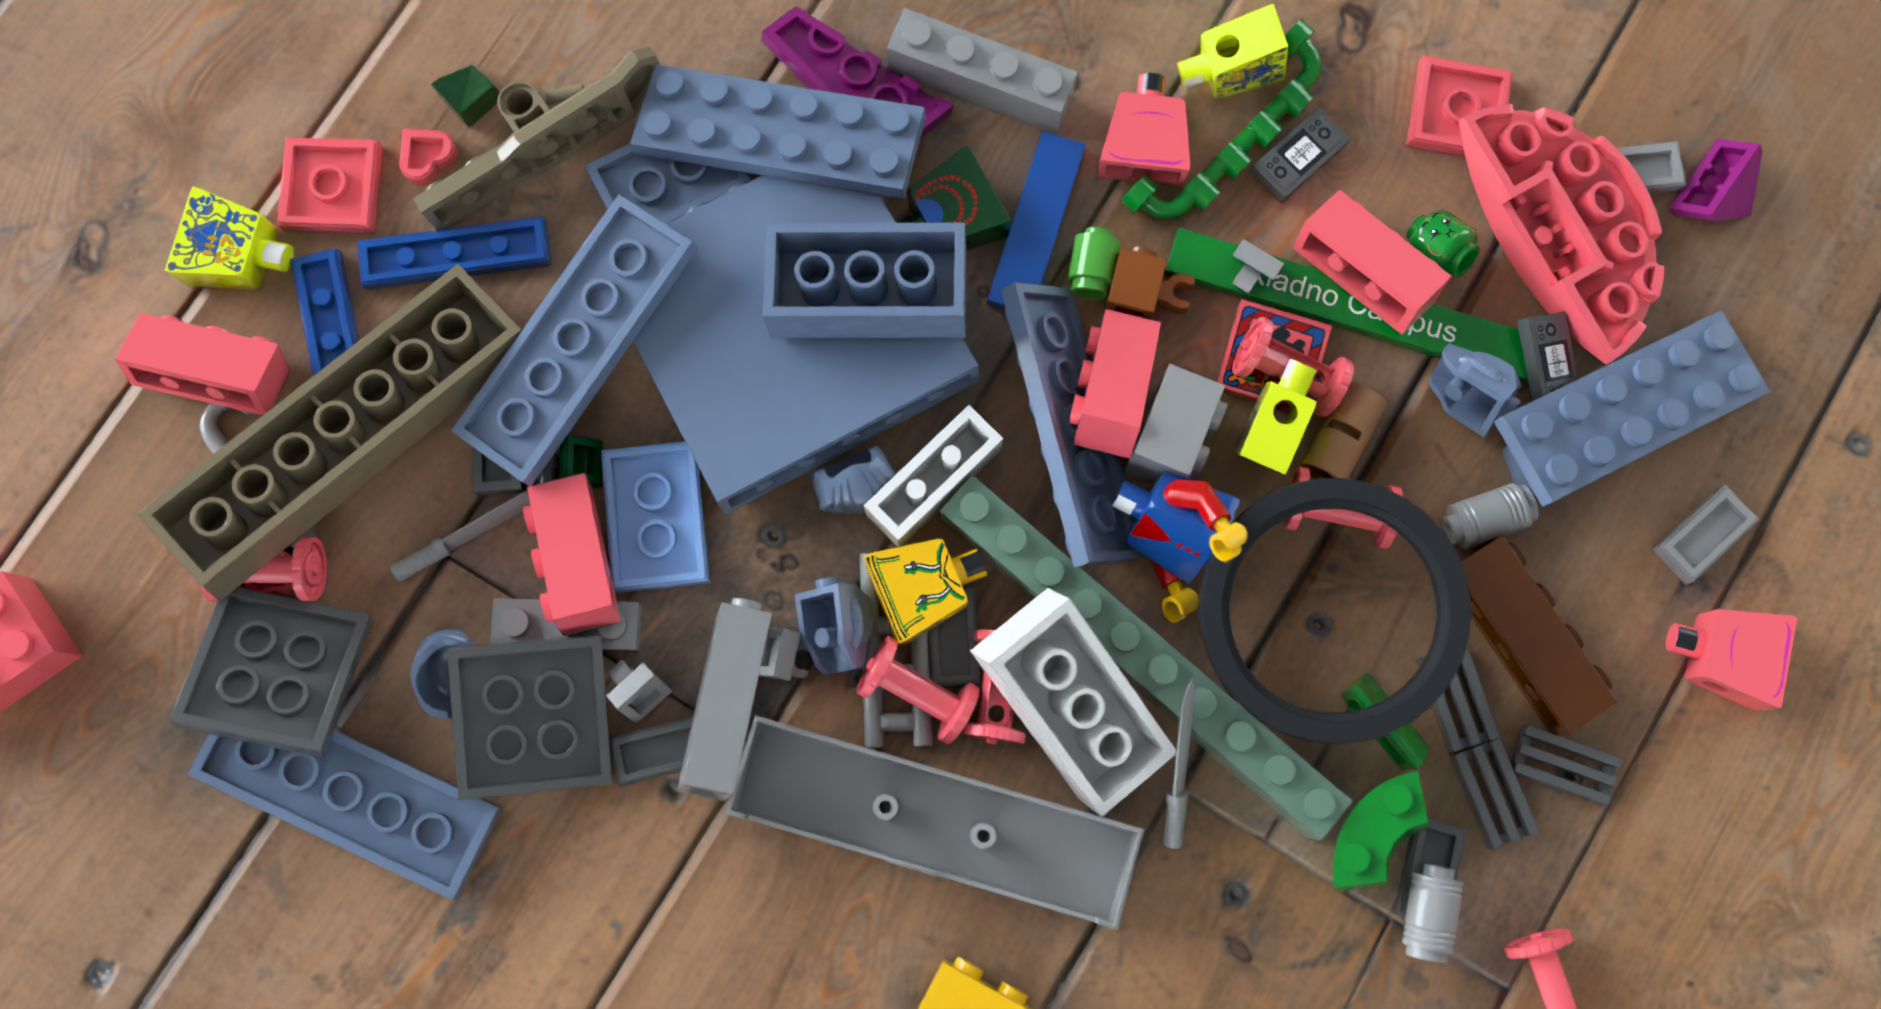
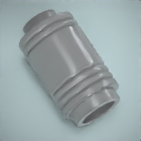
M1510 483L1448 505L1446 516L1442 518V527L1452 544L1457 543L1463 550H1468L1491 542L1502 535L1505 537L1530 528L1532 522L1538 519V505L1533 493L1526 485L1518 486L1515 483Z
M1424 864L1423 873L1412 872L1405 917L1406 924L1404 925L1405 930L1402 937V943L1407 945L1406 955L1432 962L1447 963L1448 954H1454L1462 901L1461 893L1464 886L1463 881L1454 879V869Z

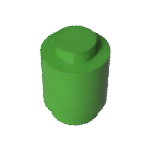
M1089 227L1085 230V233L1075 236L1068 281L1072 284L1071 293L1075 296L1087 300H1104L1108 298L1121 248V242L1113 237L1112 231L1101 227Z

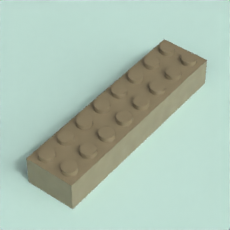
M457 264L143 508L137 515L201 587L221 601L475 396L522 329Z

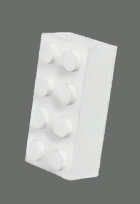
M1047 588L971 650V653L1078 799L1101 817L1176 755L1177 750L1068 597Z

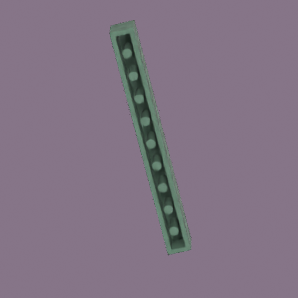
M971 475L940 510V521L973 550L977 549L982 558L1031 600H1034L1047 588L1068 597L1129 684L1178 727L1184 695L1190 681L1194 679L1195 701L1191 738L1307 839L1322 840L1352 804L1353 801L1081 567L1074 568L1072 560L975 476Z

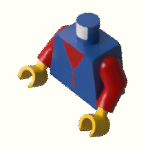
M1170 472L1161 475L1151 492L1125 480L1117 492L1112 506L1135 518L1127 536L1128 544L1146 556L1153 565L1162 588L1168 589L1171 593L1170 596L1162 601V611L1168 621L1177 623L1195 611L1199 605L1198 594L1191 588H1183L1182 583L1190 584L1212 554L1223 562H1227L1239 555L1242 550L1241 545L1246 542L1247 531L1241 524L1232 523L1240 499L1213 489L1206 481L1189 480Z

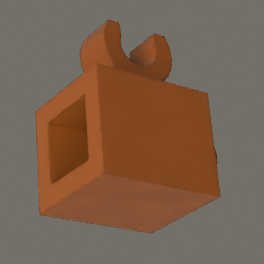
M1131 247L1129 250L1121 248L1103 315L1105 309L1151 320L1156 305L1163 306L1173 313H1186L1190 302L1176 298L1173 290L1176 288L1192 290L1195 279L1187 274H1176L1169 280L1162 281L1167 259L1157 257L1153 250L1144 247Z

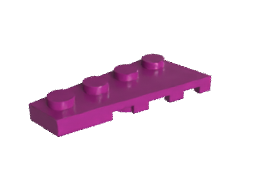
M797 6L762 31L761 41L808 89L925 107L926 120L921 138L952 114L954 106L952 103L941 96L937 100L922 91L920 83L905 74L903 77H900L881 65L882 59L866 50L862 53L847 44L845 36Z

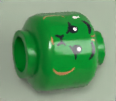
M1443 209L1432 212L1427 217L1421 215L1416 218L1406 234L1409 243L1429 259L1434 260L1444 271L1456 278L1465 274L1479 255L1480 247L1477 245L1478 237L1476 230L1451 212Z

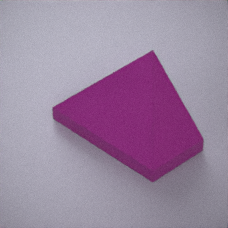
M1717 138L1687 181V185L1683 187L1669 207L1671 214L1708 221L1751 216L1763 152L1761 144Z

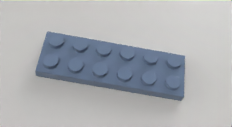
M656 64L630 146L634 154L904 199L926 120L925 107Z
M618 194L451 431L522 483L532 486L694 256L698 247L685 236Z
M1014 282L1000 289L1005 305V317L1011 327L1017 350V362L1022 370L1029 395V408L1035 418L1041 441V453L1047 463L1053 486L1054 502L1059 509L1066 535V547L1071 555L1074 568L1131 563L1146 558L1145 555L1131 547L1127 541V536L1135 518L1112 506L1117 492L1125 481L1119 457L1073 445L1077 425L1068 422L1075 395L1084 396L1085 389L1077 388L1083 360L1092 361L1091 355L1085 353L1087 339L1075 295L1071 293V288Z
M1721 310L1511 411L1495 420L1494 423L1541 506L1544 507L1771 391Z
M336 729L333 731L324 758L208 734L187 774L451 900L459 899L503 807L484 798L458 800L456 785Z

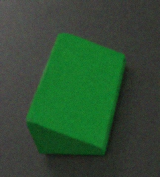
M1368 673L1362 675L1340 693L1342 695L1341 698L1352 711L1372 706L1388 698L1386 693ZM1410 723L1398 730L1375 738L1400 770L1418 769L1423 765L1429 753L1428 744Z

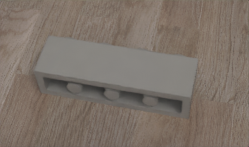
M906 8L903 9L887 46L888 69L900 77H903L905 74L924 86L1056 135L1059 132L1074 94L1077 71Z

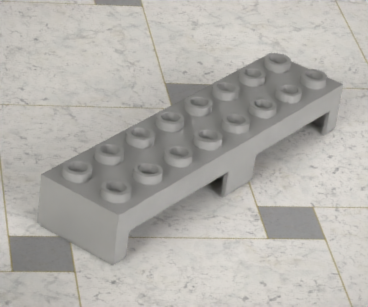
M756 715L754 716L739 765L734 794L729 798L725 814L762 823L886 860V862L933 876L937 875L1042 906L1118 930L1144 832V829Z

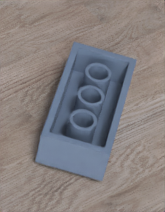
M965 223L767 224L763 319L770 337L966 338L967 243Z

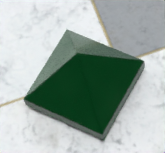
M568 434L560 445L559 479L585 473L591 487H602L601 450H603V441Z

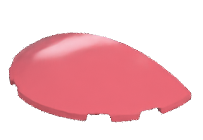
M1506 104L1481 109L1462 117L1459 120V127L1469 173L1481 207L1506 257L1523 283L1549 314L1566 311L1569 333L1572 338L1605 365L1612 362L1628 350L1646 329L1647 326L1642 322L1646 317L1650 304L1659 299L1664 280L1665 266L1657 264L1655 240L1661 236L1662 229L1657 211L1642 179L1631 163L1604 136L1591 138L1583 131L1574 127V117L1560 111L1545 107L1535 112L1513 110V104Z

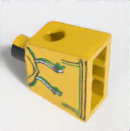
M934 539L882 550L864 556L865 567L893 636L898 641V648L907 645L966 608L968 599L962 586L987 576L984 563L977 549L950 558L943 539Z

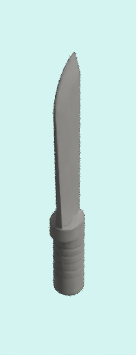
M528 491L517 495L445 538L438 536L431 540L429 545L390 566L392 574L398 582H401L451 555L452 550L523 512V507L530 505Z
M1194 679L1190 681L1182 703L1173 787H1170L1166 794L1167 808L1163 844L1172 849H1178L1183 845L1188 790L1185 789L1195 701Z

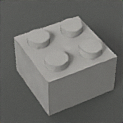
M1169 364L1156 389L1138 434L1131 458L1128 459L1123 473L1153 485L1157 483L1163 473L1167 472L1194 480L1196 475L1201 473L1210 451L1209 447L1202 445L1203 441H1209L1213 431L1218 429L1227 407V403L1220 401L1225 385Z

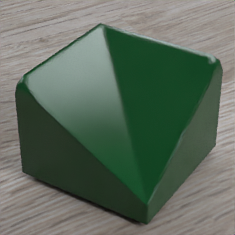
M473 65L438 78L431 84L438 96L468 128L497 105L498 95L500 94L496 86Z

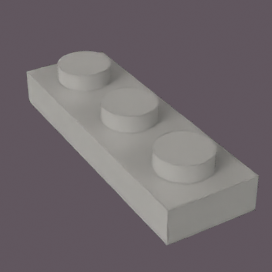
M493 598L490 644L601 635L602 651L639 652L642 604L639 602L617 601L621 622L563 637L554 621L546 622L540 599Z

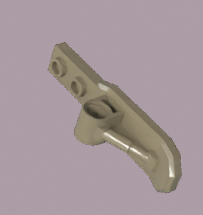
M650 47L629 51L612 72L587 85L581 83L545 91L540 87H533L530 83L524 81H515L506 85L498 95L497 105L514 133L503 143L484 155H479L469 160L463 168L447 178L430 184L423 193L413 198L417 207L435 230L446 229L516 184L544 174L608 134L641 111L655 65H660L657 56Z

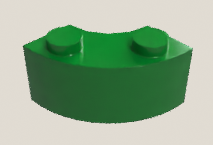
M1418 771L1403 774L1382 783L1361 799L1350 812L1339 833L1334 851L1333 880L1334 888L1338 892L1388 886L1389 864L1396 848L1410 835L1429 829Z

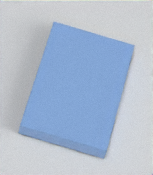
M686 442L601 450L610 571L615 593L711 583L701 471Z

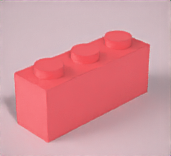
M1341 190L1336 192L1305 221L1292 248L1401 335L1436 302L1452 277L1434 260L1422 254L1404 240L1399 233L1391 230L1369 213L1360 203L1351 199Z
M1105 309L1101 327L1091 326L1085 353L1093 355L1092 361L1083 360L1077 388L1085 389L1084 396L1075 395L1068 422L1077 425L1073 445L1131 458L1141 428L1161 322Z
M140 313L115 358L133 386L258 415H264L272 409L290 372V368L279 345L261 336L249 338L235 335L217 326H207L206 328L196 326L169 315L157 317Z
M585 473L527 487L530 505L523 507V514L529 534H536L539 548L531 550V555L537 577H545L547 592L540 594V602L546 622L554 621L563 637L621 622L596 500Z

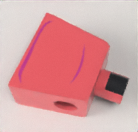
M1158 73L1141 74L1138 79L1137 93L1122 92L1119 94L1102 150L1097 177L1138 182L1147 174L1156 184L1184 186L1190 171L1186 104L1181 98L1165 96V76Z
M1724 609L1712 610L1698 614L1695 619L1694 628L1677 623L1672 624L1666 636L1665 647L1669 652L1688 656L1685 677L1689 682L1752 710L1782 708L1798 617Z

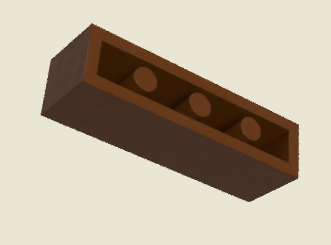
M1502 535L1460 560L1468 581L1472 620L1550 733L1556 735L1570 734L1618 702L1610 691L1612 689L1610 679L1601 668L1591 664L1582 651L1583 642L1581 637L1573 627L1562 622L1553 609L1555 602L1552 595L1542 584L1536 583L1525 568L1527 564L1526 559L1515 544L1507 542Z

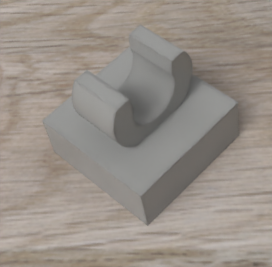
M1242 239L1233 257L1245 264L1232 284L1249 293L1261 273L1274 281L1284 263Z
M785 628L768 629L759 677L790 681L791 677L805 678L808 676L807 670L799 669L794 665L797 651L809 652L799 640L801 632Z
M621 659L607 672L618 686L606 697L617 710L635 724H638L673 691L644 662L634 670Z

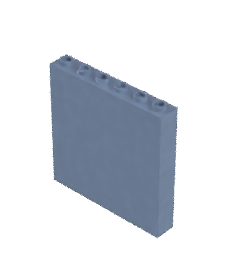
M762 175L752 181L739 182L732 186L727 194L709 203H698L692 206L685 215L669 223H664L691 240L698 247V250L633 342L713 496L725 515L980 382L979 365L963 338L770 337L763 319L767 224L896 223L880 195Z

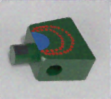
M967 145L908 189V205L913 214L897 222L965 223L967 250L1008 237L1011 219Z

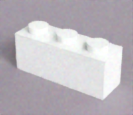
M968 405L864 505L866 516L897 547L903 546L943 508L971 475L976 476L1001 452L1003 438Z

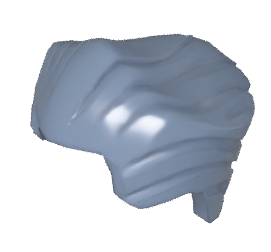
M872 446L843 461L811 472L813 488L817 501L820 502L819 510L835 514L865 513L864 505L896 475L883 451L877 446Z
M444 629L436 631L427 636L417 650L410 669L411 683L419 704L428 715L444 719L452 718L447 649L477 645L463 630Z

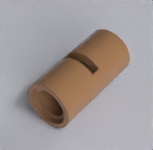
M1350 383L1338 407L1326 417L1300 467L1309 468L1310 477L1313 479H1349L1388 406L1387 401L1380 394L1366 386Z

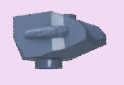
M1449 343L1443 349L1441 359L1429 377L1430 388L1441 401L1444 412L1482 437H1485L1495 426V420L1518 409L1522 401L1516 398L1522 385L1514 367L1502 359L1484 352H1472Z
M844 577L818 579L815 581L816 589L795 594L799 632H801L800 642L810 652L816 668L823 675L864 668L866 666L867 645L873 627L872 600L854 583H845Z

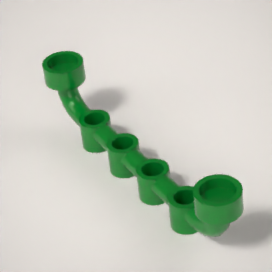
M1300 19L1285 34L1288 44L1287 58L1290 59L1296 53L1302 60L1303 67L1301 72L1283 88L1269 105L1175 199L1163 201L1157 198L1154 194L1160 187L1145 174L1126 193L1120 202L1133 214L1142 209L1152 217L1163 220L1179 218L1194 205L1202 212L1221 192L1215 184L1225 174L1232 180L1236 178L1252 161L1246 153L1256 143L1264 149L1282 131L1283 128L1277 121L1286 112L1295 118L1314 98L1308 90L1319 77L1321 68L1319 51L1309 39L1315 31L1303 19Z

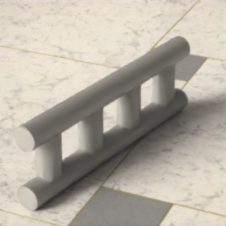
M870 553L859 554L860 589L872 600L874 616L872 633L867 645L866 664L881 644V635H893L886 616H880V601L864 564V556ZM928 631L910 642L911 663H903V665L931 680ZM880 686L868 698H863L865 748H884V733L913 732L914 747L933 746L932 715L912 705V712L883 713V688Z

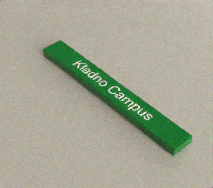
M1178 227L1164 271L1166 276L1172 277L1176 274H1187L1195 279V285L1440 359L1443 349L1449 343L1472 352H1484L1498 357L1513 366L1520 383L1523 384L1528 380L1518 329L1433 304L1401 335L1319 269L1276 256L1273 257L1283 262L1284 265L1274 281L1261 273L1251 291L1247 293L1232 284L1245 264L1233 257L1239 245Z

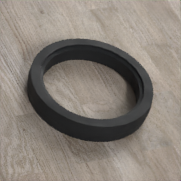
M1321 478L1301 481L1271 492L1254 502L1232 522L1239 523L1245 527L1247 539L1241 545V553L1227 562L1220 561L1214 554L1209 558L1200 588L1199 623L1204 647L1214 672L1234 700L1250 714L1269 727L1295 738L1318 743L1347 744L1367 741L1398 730L1423 714L1440 698L1453 680L1466 651L1471 625V598L1462 563L1453 545L1440 527L1423 510L1406 498L1371 483L1352 479ZM1319 509L1350 510L1368 515L1387 524L1404 537L1418 553L1430 575L1434 588L1436 625L1431 646L1422 665L1414 676L1396 693L1377 704L1356 711L1336 713L1313 711L1298 707L1277 697L1266 689L1250 672L1241 658L1232 634L1229 610L1230 594L1234 577L1245 554L1255 541L1271 527L1289 517L1307 511Z

